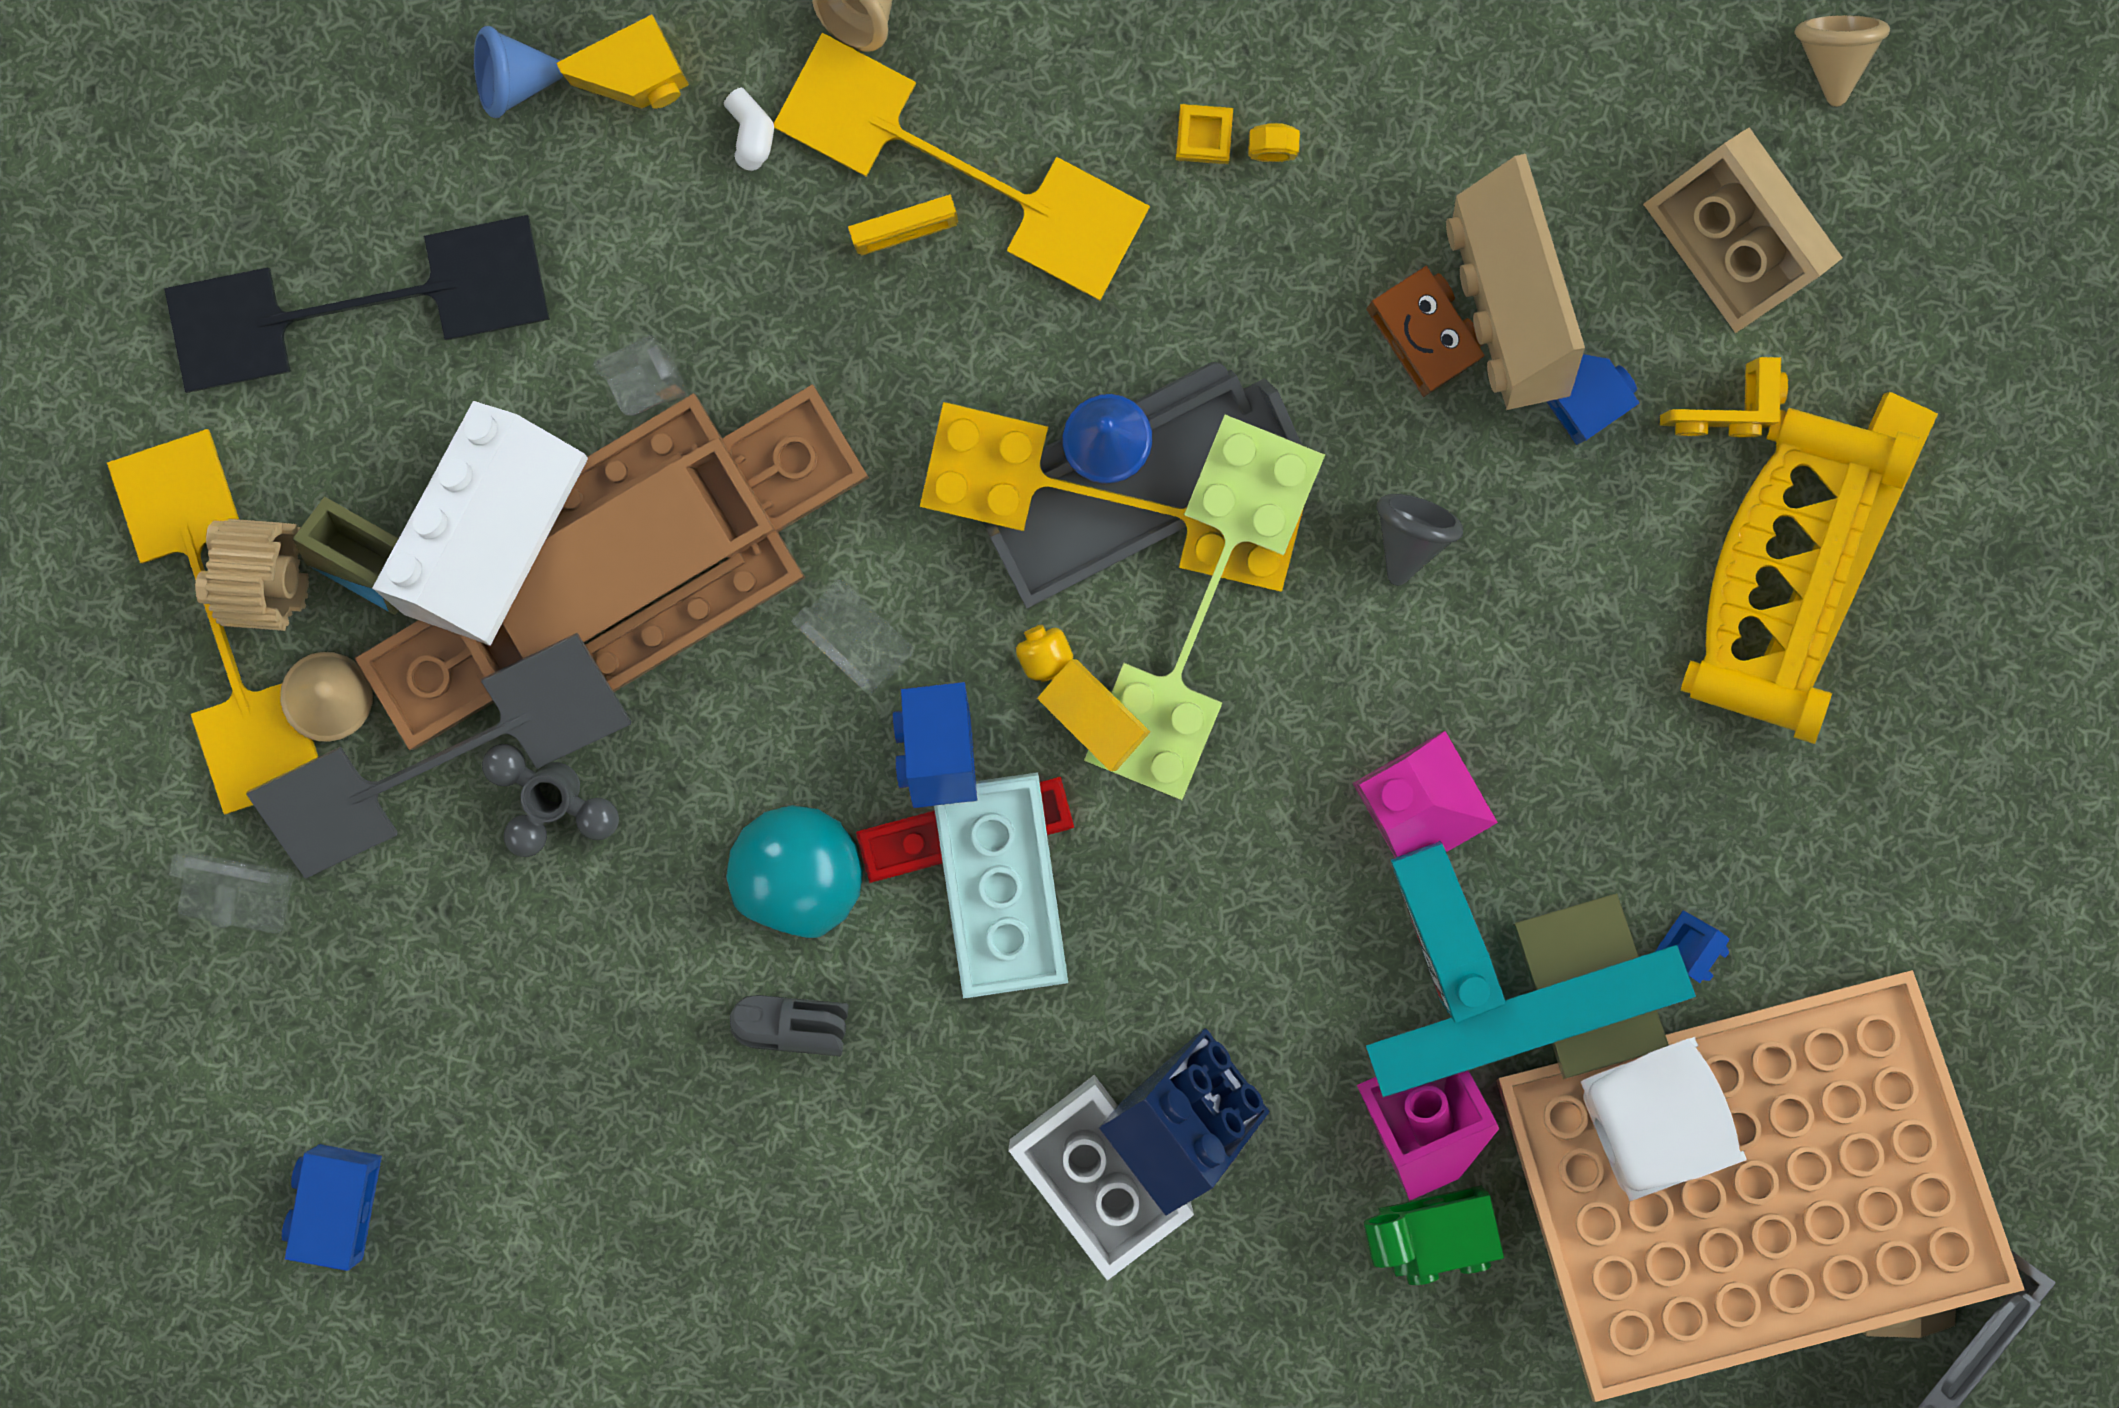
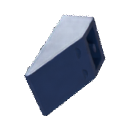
M1204 1028L1127 1096L1102 1123L1099 1129L1166 1216L1213 1189L1270 1111L1263 1104L1262 1097L1257 1089L1247 1083L1232 1063L1226 1048L1217 1042L1209 1031Z

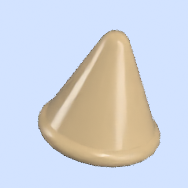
M812 0L814 10L820 22L839 42L857 51L871 52L882 47L887 40L888 20L893 0Z
M1826 16L1806 20L1795 28V35L1801 41L1825 98L1831 106H1842L1849 98L1882 40L1889 35L1890 27L1886 22L1865 16Z
M318 652L300 659L289 669L281 686L280 702L288 723L298 733L312 740L331 742L353 734L364 724L373 704V690L357 662L335 652Z

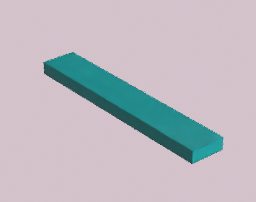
M1675 945L1505 1000V1005L1455 1023L1452 1018L1366 1045L1382 1096L1386 1097L1695 998L1696 995L1678 946Z

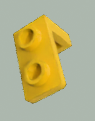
M1759 357L1746 364L1745 411L1672 409L1660 415V426H1675V435L1678 436L1708 435V427H1729L1728 436L1730 437L1762 436V428H1767L1780 422V404H1784L1787 399L1788 377L1785 372H1781V357Z

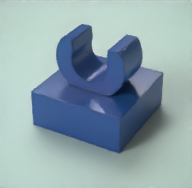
M1683 910L1656 951L1677 945L1688 976L1701 983L1702 980L1710 981L1714 976L1709 969L1718 956L1721 955L1726 958L1729 954L1726 945L1730 939L1718 929Z

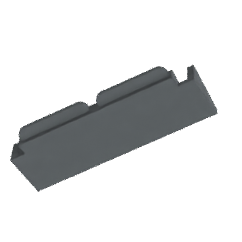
M1211 362L1134 401L1147 416L1152 429L1150 454L1145 464L1136 474L1116 483L1102 484L1090 481L1080 476L1067 461L1063 450V438L1043 448L1040 466L1043 473L1051 478L1169 506L1185 508L1188 506L1224 415L1297 444H1302L1278 390L1264 378L1243 389L1237 375L1232 370L1227 371L1221 363ZM1041 487L1034 492L1024 531L982 522L1026 609L1186 528L1184 521L1176 516L1053 487Z
M2011 1250L2018 1272L2023 1277L2022 1283L2025 1290L2007 1296L1918 1408H1959L2042 1305L2040 1302L2056 1282Z

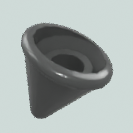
M1388 494L1377 501L1376 509L1380 516L1387 575L1390 583L1400 586L1405 584L1448 545L1463 536L1464 528L1460 520L1445 508L1428 500L1405 494Z

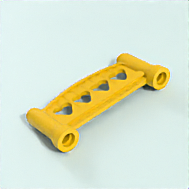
M1788 408L1787 411L1780 410V422L1771 425L1767 435V440L1777 442L1775 453L1767 461L1743 499L1720 552L1708 606L1706 655L1701 663L1690 660L1680 691L1690 693V698L1793 730L1795 731L1793 738L1815 744L1832 696L1830 692L1811 687L1879 485L1882 483L1899 489L1903 488L1920 437L1898 431L1895 438L1792 408ZM1798 466H1807L1813 470L1836 498L1794 509L1785 504L1783 495L1787 489L1793 487L1790 478L1793 469ZM1788 516L1797 522L1819 549L1783 559H1774L1768 555L1766 544L1769 540L1776 537L1773 530L1774 522L1780 517ZM1763 567H1773L1802 600L1764 610H1757L1750 605L1749 594L1759 587L1756 581L1757 572ZM1747 617H1754L1765 626L1785 651L1742 661L1733 656L1731 647L1737 639L1742 638L1738 629L1740 622Z

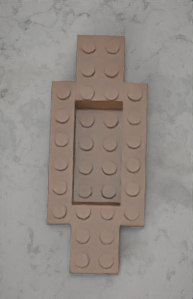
M813 384L724 438L721 437L700 400L693 393L588 456L586 464L491 645L418 620L359 655L355 660L408 749L415 750L494 703L481 682L482 678L573 634L578 633L584 643L722 559L729 557L728 560L585 645L611 689L615 692L803 580L805 576L779 532L867 480L869 477Z

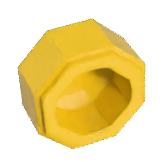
M1268 123L1256 126L1249 132L1248 156L1261 162L1295 160L1299 154L1300 131L1293 126L1281 123Z

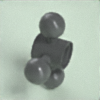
M510 744L495 745L485 753L482 760V770L485 777L491 783L497 786H510L517 783L523 787L521 791V804L527 815L513 818L504 830L505 845L513 854L520 857H530L539 853L547 841V831L543 823L556 821L565 812L576 817V825L581 834L592 840L606 839L617 829L619 814L616 807L610 801L603 798H592L587 801L579 798L580 781L576 772L568 765L552 762L534 772L526 767L522 752ZM549 782L557 786L562 794V801L553 802L546 799L540 791V783Z

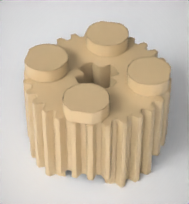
M239 519L213 521L208 526L206 533L209 561L206 562L208 571H200L196 578L195 590L197 601L210 604L209 610L213 611L212 617L216 618V622L221 624V626L285 631L286 626L289 625L288 617L292 616V611L300 612L302 609H305V599L308 598L309 577L306 573H299V551L296 549L293 537L301 527H297V524Z

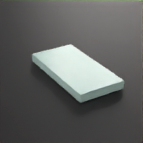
M1038 772L976 781L978 801L934 806L963 998L1068 983Z

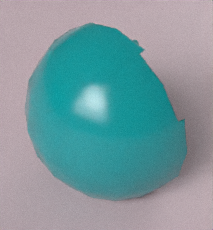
M790 805L766 811L743 828L730 850L726 879L732 902L738 912L745 917L791 935L817 938L825 935L847 918L860 896L864 870L861 865L857 845L840 821L819 809Z

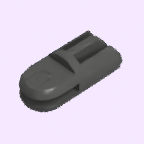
M766 995L746 996L735 1004L730 1014L731 1032L740 1044L750 1048L841 1057L843 1052L842 1040L846 1031L845 1020L848 1016L849 1005L839 1002Z

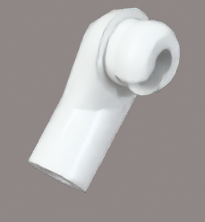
M738 88L728 95L724 101V107L740 123L736 141L735 160L743 169L753 171L759 169L762 163L768 159L773 140L774 123L744 88Z

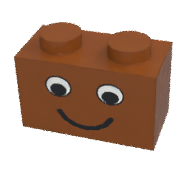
M1427 265L1372 300L1366 308L1423 398L1479 362L1485 356L1480 348L1484 344L1480 345L1477 340L1474 323L1469 318L1462 321L1451 304L1455 300V296L1448 282L1439 273L1433 276Z

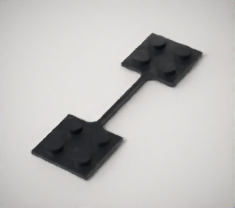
M524 215L425 235L424 240L430 265V277L424 285L290 312L283 311L277 304L271 270L268 267L164 288L185 392L190 393L291 372L284 333L286 328L295 321L418 296H430L436 301L446 341L550 320L529 216Z

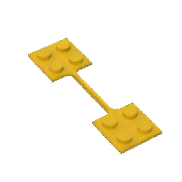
M824 33L820 35L774 122L775 129L865 177L869 174L882 147L887 142L901 140L1017 201L1024 210V217L1007 252L1101 301L1150 208L1149 205L1058 157L1055 158L1042 185L1036 192L1032 194L1021 193L904 131L899 125V116L916 82Z
M943 402L920 507L1024 531L1031 498L1036 490L1041 487L1066 490L1182 519L1187 527V535L1179 568L1213 575L1225 546L1224 535L1215 527L1185 516L1184 513L1187 507L1178 508L1048 477L1043 473L1040 466L1048 426ZM1302 512L1284 555L1252 542H1241L1232 549L1221 578L1282 592Z
M209 429L107 462L140 563L143 564L181 552L188 556L195 580L200 571H205L201 560V551L206 544L208 526L213 521L239 519ZM204 604L233 691L226 702L192 713L191 717L225 815L253 806V803L246 795L247 791L318 758V754L313 740L298 733L288 723L280 702L282 683L257 692L251 691L243 685L224 626H221V624L216 622V618L212 617L213 611L209 610L210 604Z

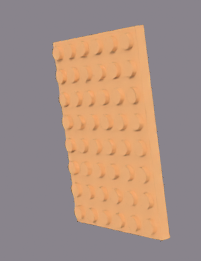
M1913 970L1666 1034L1669 1045L1695 1037L1698 1044L1696 1049L1707 1062L1725 1096L1735 1125L1739 1150L1744 1152L1747 1160L1629 1201L1627 1193L1618 1185L1584 1102V1089L1580 1081L1637 1060L1640 1057L1563 1079L1559 1065L1555 1063L1496 1080L1593 1402L2025 1290Z

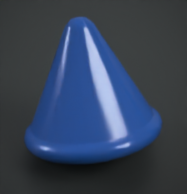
M1114 394L1098 395L1079 404L1065 423L1062 435L1063 450L1071 467L1080 476L1102 484L1123 481L1136 474L1145 464L1152 446V429L1143 410L1133 401Z

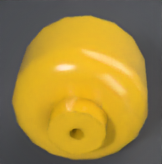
M1043 625L1031 628L1024 632L1027 640L1019 643L1016 647V654L1028 678L1035 681L1045 682L1054 679L1068 661L1073 659V653L1067 639L1059 628H1051L1045 631Z

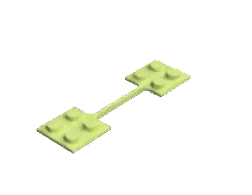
M1224 415L1184 515L1219 529L1224 535L1225 546L1174 670L1168 675L1156 676L1123 663L1112 694L1150 733L1119 769L1111 772L1180 800L1183 799L1222 702L1186 687L1182 680V671L1232 549L1241 542H1252L1284 555L1325 454ZM1088 750L1084 761L1108 770Z

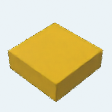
M1180 104L1176 160L1229 164L1233 108Z

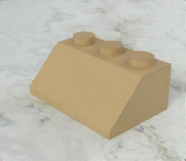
M1750 128L1722 144L1643 204L1735 333L1820 277L1843 258Z

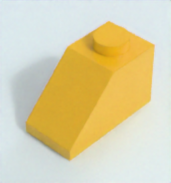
M652 14L556 63L560 72L571 86L641 109L650 104L654 109L665 107L681 96L680 89L689 85L661 28Z

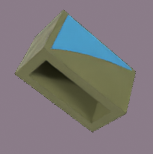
M324 496L293 537V541L305 564L394 615L397 614L399 610L373 590L372 587L399 538Z

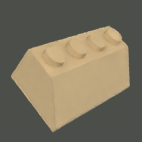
M1526 154L1517 155L1456 196L1453 218L1446 220L1450 247L1453 251L1460 249L1464 265L1460 266V280L1463 292L1466 297H1474L1478 310L1473 315L1476 337L1480 345H1488L1492 360L1487 362L1489 382L1494 393H1502L1506 410L1571 396L1585 350Z

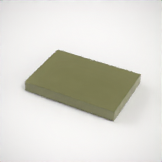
M1617 893L1513 924L1534 991L1639 957ZM1657 1010L1552 1043L1563 1079L1641 1057L1669 1046Z

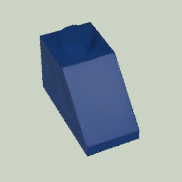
M1583 354L1571 396L1547 401V404L1575 444L1578 445L1611 424L1640 402L1634 395L1637 391L1636 384L1622 366L1618 365L1615 367L1608 358Z

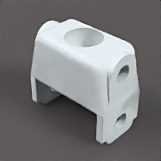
M1695 1037L1650 1052L1637 1060L1580 1081L1584 1089V1102L1618 1185L1627 1193L1629 1201L1747 1160L1744 1152L1739 1150L1735 1125L1725 1096L1707 1062L1696 1049L1698 1044Z

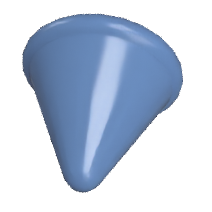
M491 26L482 27L475 39L474 72L478 95L485 112L492 118H500L505 111L560 80L563 75L556 64L560 60L499 33Z

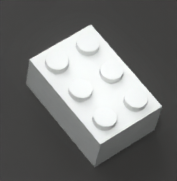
M1093 1075L1010 1139L1008 1151L1108 1281L1191 1218L1194 1213L1190 1201L1165 1216L1101 1132L1099 1127L1118 1105L1097 1077Z

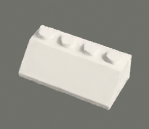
M473 401L372 589L406 616L491 645L588 457L583 452L517 414Z

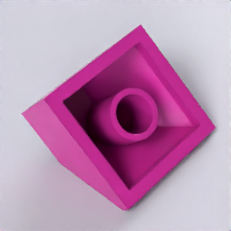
M1446 731L1437 734L1353 782L1355 789L1395 858L1439 841L1443 843L1445 851L1448 852L1498 823Z
M1469 1070L1386 1097L1382 1096L1376 1077L1357 1085L1390 1162L1410 1201L1458 1180L1499 1130L1498 1124Z

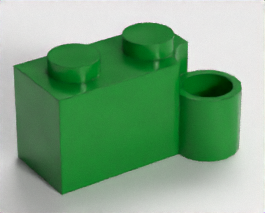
M1482 1185L1378 1208L1380 1215L1364 1221L1373 1266L1379 1268L1391 1267L1396 1277L1406 1275L1409 1285L1432 1283L1439 1279V1273L1459 1269L1464 1274L1482 1272L1491 1268V1261L1504 1259L1491 1197Z

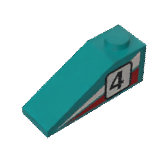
M1439 841L1391 859L1393 871L1439 1000L1454 1022L1457 1023L1505 1005L1506 1002L1489 953L1443 843Z

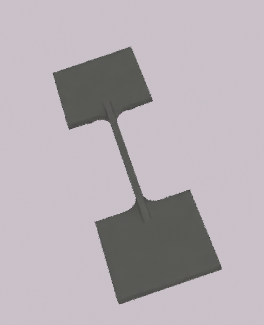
M573 634L482 678V684L500 711L501 720L497 725L380 781H368L361 777L340 746L247 791L246 795L306 879L397 836L398 831L378 802L379 793L502 734H509L517 738L536 769L631 725L632 721L579 634Z

